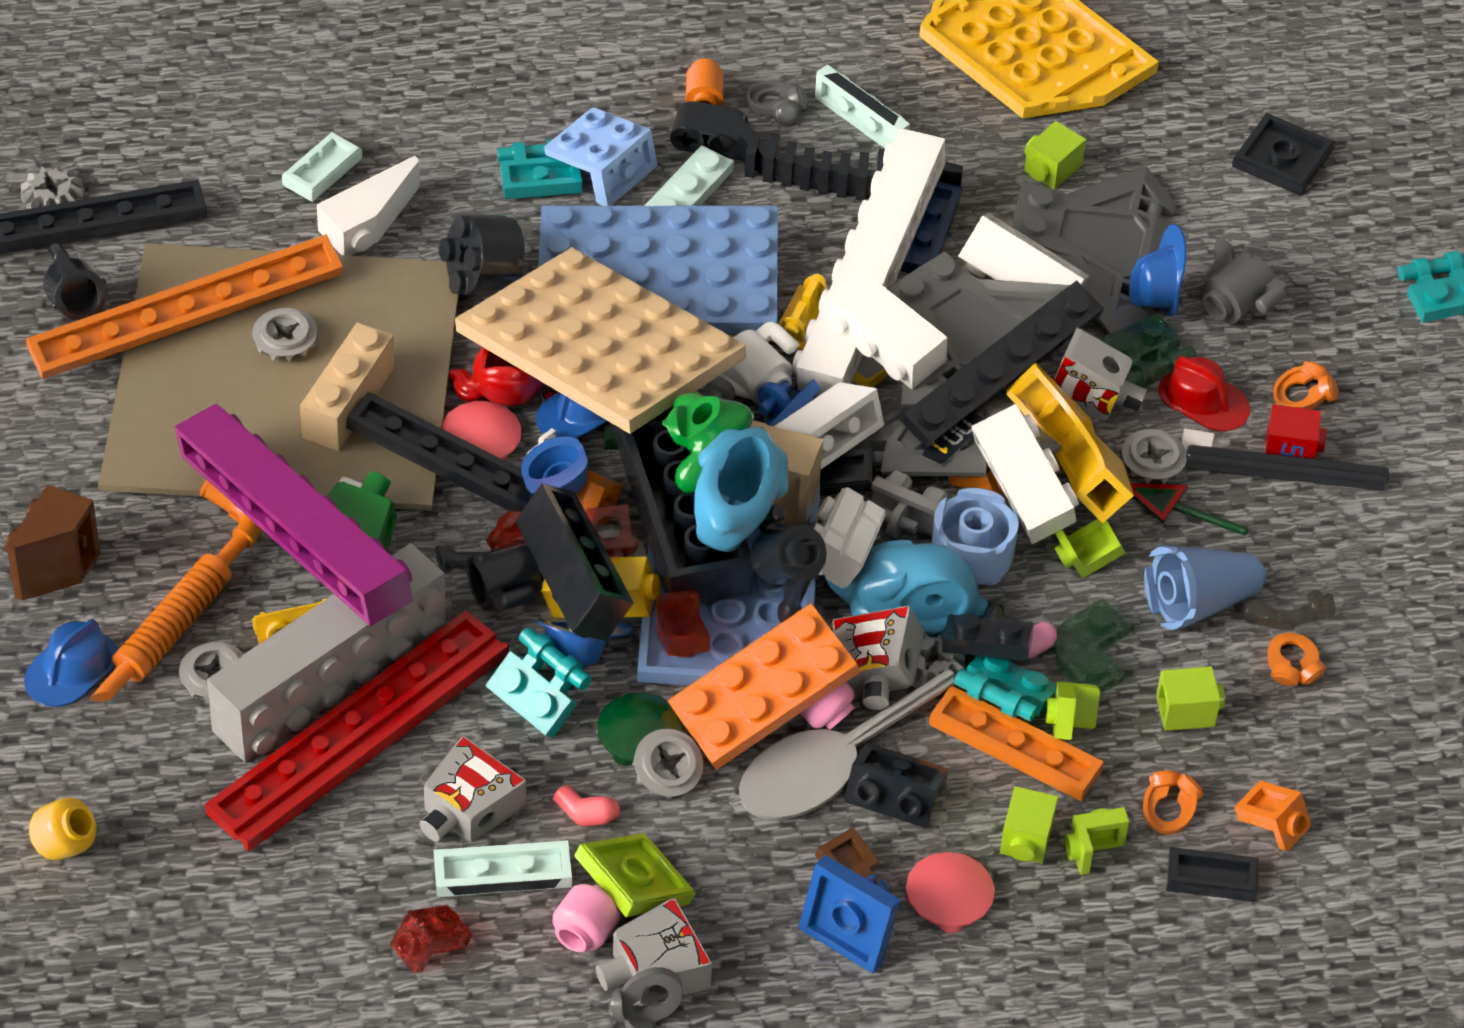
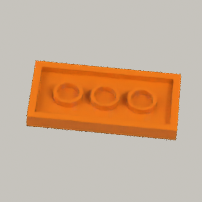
M810 603L667 701L715 770H717L861 671L857 663Z

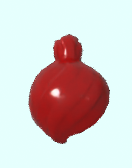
M484 347L475 356L473 375L466 369L451 370L448 374V377L454 382V390L460 400L473 402L480 400L483 396L493 403L509 407L524 405L531 401L543 385V382Z

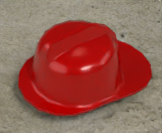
M1180 356L1175 362L1174 370L1165 375L1158 385L1159 397L1164 404L1214 431L1227 432L1238 429L1246 423L1250 415V404L1245 395L1235 386L1228 383L1218 363L1208 358Z

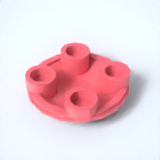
M473 401L459 405L446 415L442 423L443 430L506 462L508 455L515 451L521 441L522 427L517 416L507 407L491 401Z
M944 852L931 854L916 863L908 874L905 897L920 917L938 925L945 932L955 933L964 926L970 925L985 916L993 905L995 887L990 873L980 862L964 854Z

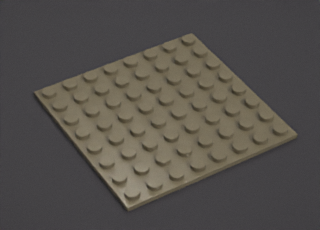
M145 243L134 301L276 251ZM338 255L343 265L342 275L125 350L100 472L99 491L202 497L199 493L206 479L182 458L174 426L217 403L229 415L235 414L242 422L244 428L252 435L258 434L265 442L267 448L275 455L281 454L288 462L290 468L298 475H305L310 480L313 488L322 496L328 495L342 477H347L363 484L367 474L370 471H374L390 480L391 485L384 497L393 502L394 508L432 511L437 474L353 431L340 451L303 439L300 404L354 325L358 322L394 336L395 369L376 396L442 429L455 331V318L459 294H453L450 290L446 262ZM293 308L301 310L311 316L317 325L316 347L308 348L306 357L294 355L290 362L286 357H278L272 361L268 353L259 354L257 345L253 343L252 330L255 322L263 314L274 309ZM278 332V339L285 337L288 340H293L292 334L285 336Z

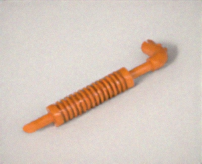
M207 479L202 485L199 494L229 513V517L239 522L232 531L233 537L216 556L203 554L170 593L157 605L154 611L141 623L139 628L116 651L112 657L116 669L95 691L90 700L95 702L110 700L129 679L136 682L143 681L231 581L232 573L229 566L245 548H252L260 537L263 530Z

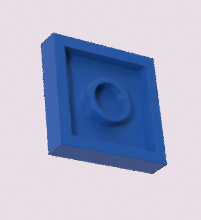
M824 855L815 864L798 929L873 974L884 961L901 899L890 894L889 885L883 878L876 885L874 884L878 879V875L871 874L864 878Z

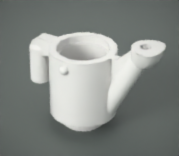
M767 322L757 331L748 329L733 337L746 345V358L719 376L727 379L733 385L735 396L751 399L755 404H761L758 398V390L764 383L773 382L780 385L784 381L791 386L792 365L768 342L773 340L787 354L794 353L799 343L779 324Z

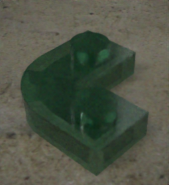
M1102 598L1066 619L1058 628L1057 639L1054 643L1057 666L1072 683L1097 685L1100 689V695L1123 682L1125 672L1103 649L1129 635L1130 625Z

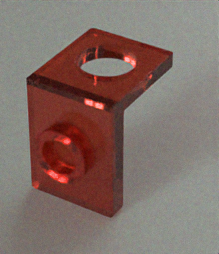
M627 504L586 509V513L609 557H628V555H634L638 548V538H632ZM613 516L619 520L621 533L617 538L608 540L599 535L597 523L602 517Z

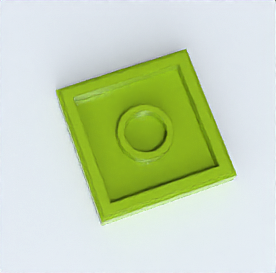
M645 833L580 844L574 855L602 890L614 900L616 906L625 917L644 914L672 898L677 900L679 906H685L691 903L696 894Z

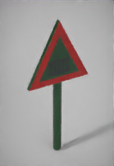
M1130 483L1134 494L1133 498L1163 524L1172 510L1241 535L1248 534L1246 527L1178 503L1188 485Z

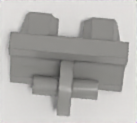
M894 470L886 479L877 476L871 486L873 490L871 502L885 510L886 515L883 521L888 523L886 535L895 539L904 529L913 534L919 531L932 537L935 511L938 504L947 497L946 491L931 486L927 487L923 495L911 491L913 481L910 477Z

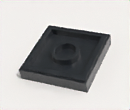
M1266 113L1234 156L1232 167L1301 196L1332 153L1335 141Z

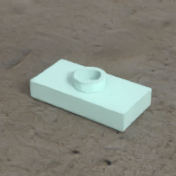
M331 132L282 175V185L313 202L362 159V149Z

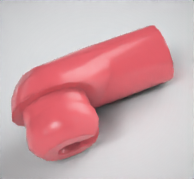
M570 785L560 787L553 797V800L581 827L605 825L616 820L620 814V806L615 799L606 796L581 798Z

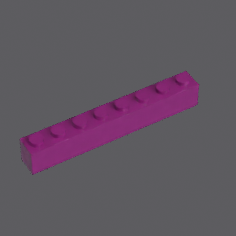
M216 403L174 426L182 458L369 626L376 624L413 602L410 587L412 574L405 562L401 559L395 560L386 552L383 544L376 537L371 539L362 531L360 525L352 516L346 517L339 511L334 501L328 495L322 496L313 488L310 480L305 475H298L290 468L288 462L281 454L275 455L267 448L265 442L258 434L252 435L244 428L242 422L235 414L229 415Z

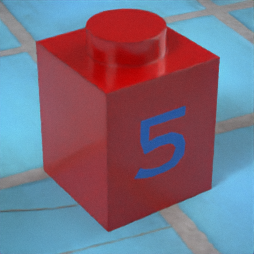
M1272 404L1267 426L1265 453L1315 458L1316 452L1323 453L1326 444L1327 428H1320L1321 411Z

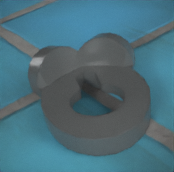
M770 80L757 83L747 91V103L753 112L761 115H772L777 123L784 126L793 124L798 119L799 112L808 108V97L799 85L793 86L787 82ZM771 94L779 95L781 98L778 102L774 101L768 104L759 102L763 97Z
M653 967L638 972L622 988H616L613 991L610 1001L613 1017L617 1020H624L626 1028H655L658 1020L672 1014L680 1005L683 996L681 979L677 973L662 967ZM649 986H662L669 992L668 998L663 1002H649L645 1006H633V1004L642 999L643 991Z

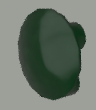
M646 692L628 693L613 699L602 709L597 721L599 740L605 749L612 754L613 760L622 766L632 765L637 746L649 733L660 729H674L684 733L683 723L675 714L668 701L661 696Z

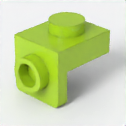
M1096 519L1067 536L1063 529L1055 533L1061 543L1054 547L1056 553L1066 569L1074 565L1082 578L1087 577L1126 553L1108 520L1102 523L1099 519Z
M1057 682L1055 698L1048 697L1046 707V723L1053 725L1054 739L1072 740L1073 727L1094 729L1096 727L1100 689L1097 685Z
M1125 807L1110 810L1100 808L1090 813L1073 815L1070 834L1065 835L1064 844L1068 859L1076 861L1080 875L1089 874L1093 851L1125 846L1129 825Z

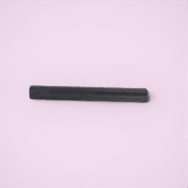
M1192 444L1188 445L1186 449V468L1378 491L1386 490L1389 483V469L1385 466Z

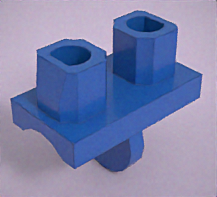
M813 379L802 390H797L789 396L788 393L791 391V386L787 382L783 381L780 385L766 382L758 390V398L761 402L758 406V411L765 416L770 412L773 413L765 423L775 426L816 398L814 395L821 389V386Z

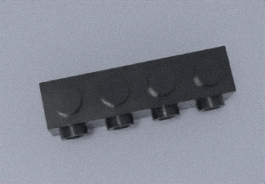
M541 483L516 519V523L524 537L525 544L529 547L538 564V570L544 576L552 592L553 599L561 609L570 631L582 638L592 637L607 641L616 627L622 622L634 602L577 494Z

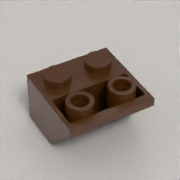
M47 484L39 498H34L30 502L26 511V517L18 529H13L9 533L5 544V551L8 553L10 564L9 577L13 582L16 599L27 600L80 584L100 555L94 501L92 499Z

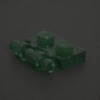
M1158 313L1099 339L1131 358L1133 363L1125 380L1143 388L1154 384L1159 376L1168 372L1172 374L1175 362L1180 356L1187 358L1197 357L1196 351L1192 346L1179 350L1181 337Z

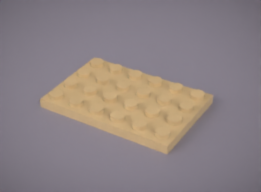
M573 247L455 318L456 331L629 434L672 407L674 400L679 395L695 392L746 358V345Z

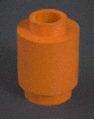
M699 59L691 65L686 74V102L695 101L723 106L724 73L717 62L711 59Z

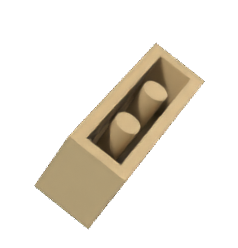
M358 322L354 325L300 404L303 439L340 451L352 433L351 430L346 428L347 417L368 391L377 395L395 369L394 336L392 334Z

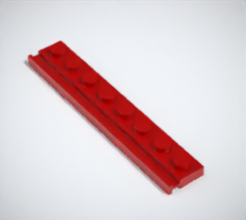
M465 610L205 803L206 815L234 840L238 839L244 844V849L250 852L503 661L509 653V645L505 641L501 643L497 640L496 634Z

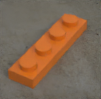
M950 686L930 714V726L1079 801L1083 800L1103 769L1104 761L1060 739H1054V736L1016 717L1012 718L1002 713L1000 709L982 700L978 701L954 686Z

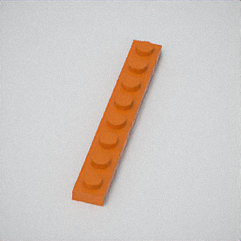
M325 234L31 336L26 339V346L43 380L342 275L343 265L328 235Z

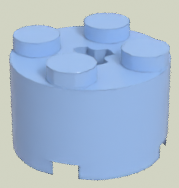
M982 488L962 489L958 491L957 496L949 500L946 497L938 504L934 516L931 543L949 547L959 555L975 573L978 585L992 586L1001 581L1002 576L1008 572L1013 563L1019 525L1018 515L1014 508L1012 512L1005 504V498L996 492Z

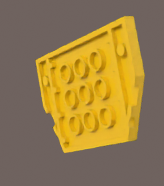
M935 0L932 4V11L926 15L920 27V37L1023 119L1104 106L1156 74L1159 61L1079 0Z

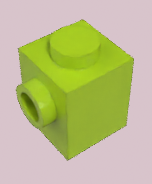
M1055 121L1040 135L1031 137L1026 144L1024 150L1026 155L1024 171L1034 180L1043 182L1055 190L1083 165L1086 139Z
M1212 666L1161 670L1156 699L1164 731L1215 727L1219 709H1224L1225 692L1222 683H1216Z
M1015 786L1003 828L999 854L1011 856L1019 861H1033L1043 864L1054 823L1058 796Z

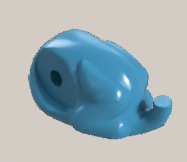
M756 426L744 430L726 429L698 455L702 471L694 494L696 534L699 541L713 549L724 552L736 550L744 539L751 535L764 521L775 498H780L788 492L787 454L774 443L770 434L763 427Z
M895 540L872 545L863 568L847 588H840L826 579L829 587L850 606L853 616L910 605L928 636H939L941 633H944L949 614H972L977 617H985L988 601L979 593L976 575L969 565L949 547L938 544H913L910 540Z

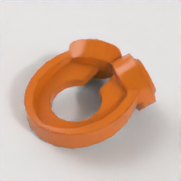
M1304 361L1302 366L1286 371L1277 379L1273 387V396L1277 405L1314 409L1324 400L1327 403L1336 401L1339 394L1338 385L1333 376L1329 374L1324 366L1313 361ZM1313 379L1318 380V384L1309 389V393L1304 400L1293 402L1286 397V392L1292 385H1305Z
M1287 632L1275 636L1270 641L1267 662L1272 671L1270 676L1277 683L1284 686H1297L1299 683L1310 685L1324 675L1327 668L1319 659L1318 649L1309 638L1301 634ZM1294 644L1303 649L1305 655L1300 660L1301 671L1291 666L1290 660L1285 659L1281 655L1280 649L1283 646Z
M1173 770L1155 772L1149 776L1150 785L1145 792L1143 800L1145 822L1150 828L1161 834L1179 833L1192 821L1196 812L1197 800L1204 795L1203 788L1190 775L1184 773L1179 775L1178 771ZM1177 785L1180 789L1177 802L1181 807V813L1174 821H1163L1156 815L1155 806L1160 800L1167 798L1171 786Z

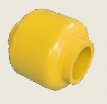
M71 797L58 799L42 806L33 814L29 824V835L37 852L46 859L54 861L65 860L85 852L92 846L97 832L95 817L90 808L81 800Z

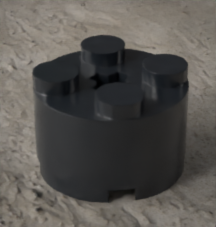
M496 214L456 215L450 227L448 237L442 238L439 244V256L443 262H446L449 286L453 294L494 295L522 278L524 267H517L518 254H525V244L521 228L513 217Z

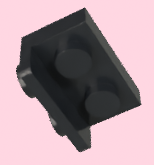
M867 742L852 764L844 800L849 804L925 828L930 822L934 803L946 784L949 769Z

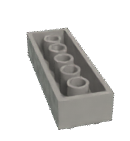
M412 543L393 554L392 557L395 560H403L412 574L410 587L413 602L376 624L369 626L333 594L207 679L212 732L245 763L256 755H263L269 752L279 739L291 731L301 730L307 725L310 718L325 708L336 706L345 694L358 685H366L375 678L380 670L392 662H397L409 653L411 649L446 625L445 573Z

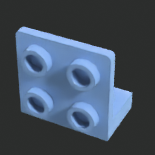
M597 108L588 110L544 147L547 156L590 172L596 202L602 206H612L658 167L651 129Z

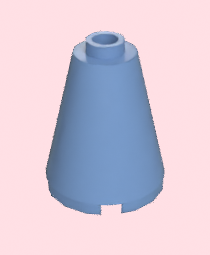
M1164 545L1154 549L1150 556H1155L1153 564L1150 567H1145L1144 572L1145 594L1149 608L1153 615L1161 612L1166 623L1160 624L1164 628L1171 630L1188 627L1259 594L1266 581L1265 567L1254 554L1176 545Z

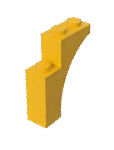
M1037 363L1032 365L1006 389L1007 396L1018 406L1024 415L1030 414L1036 425L1062 446V450L1054 455L1064 469L1076 497L1102 523L1134 496L1123 461L1095 434L1091 418Z

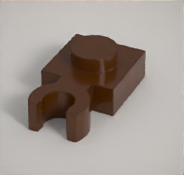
M854 827L820 846L815 853L818 860L826 855L864 878L874 874L872 871L879 864V860ZM878 875V879L874 882V884L876 885L880 881V879L883 878L888 883L891 892V886L887 879L881 875Z

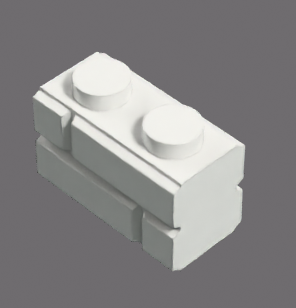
M848 487L842 488L835 499L830 496L826 497L815 516L821 520V523L818 524L816 522L812 527L820 533L827 550L826 562L819 575L825 574L827 580L840 588H847L863 568L886 515L883 508L870 500L865 502L863 496Z

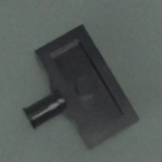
M994 603L987 606L985 618L972 614H949L942 637V652L1027 661L1033 640L1034 622H1024L1014 618L1002 619L1004 608L999 603L996 605L995 613Z

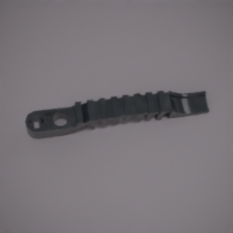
M695 101L682 103L678 108L670 135L672 145L678 150L693 153L702 145L729 159L744 161L745 177L754 178L757 170L763 177V182L773 183L774 180L782 182L781 186L791 187L793 184L800 186V190L809 191L811 188L818 190V194L828 195V192L837 193L836 197L846 198V195L855 196V200L863 201L865 198H870L872 194L871 183L874 173L882 171L884 166L883 157L885 149H879L877 170L868 169L870 155L868 152H860L858 168L850 166L851 153L841 152L840 165L832 163L833 152L823 151L822 160L817 161L814 160L815 148L805 147L803 158L796 156L797 142L788 141L785 153L779 152L780 135L771 133L769 140L760 139V136L748 125V117L739 109ZM945 161V166L938 182L961 187L963 166Z

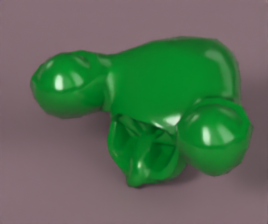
M698 392L679 395L674 400L673 409L668 417L663 420L662 425L667 428L676 444L686 447L691 452L681 462L675 473V483L684 493L695 492L697 481L702 471L698 455L726 429L744 430L751 427L754 415L745 404L718 398L717 396H706Z

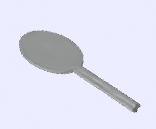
M947 669L845 735L834 730L815 729L790 735L772 744L751 762L742 776L739 787L742 805L752 815L765 820L796 818L822 807L836 797L848 784L852 764L857 758L856 748L948 690L950 686H954L955 677L953 671Z

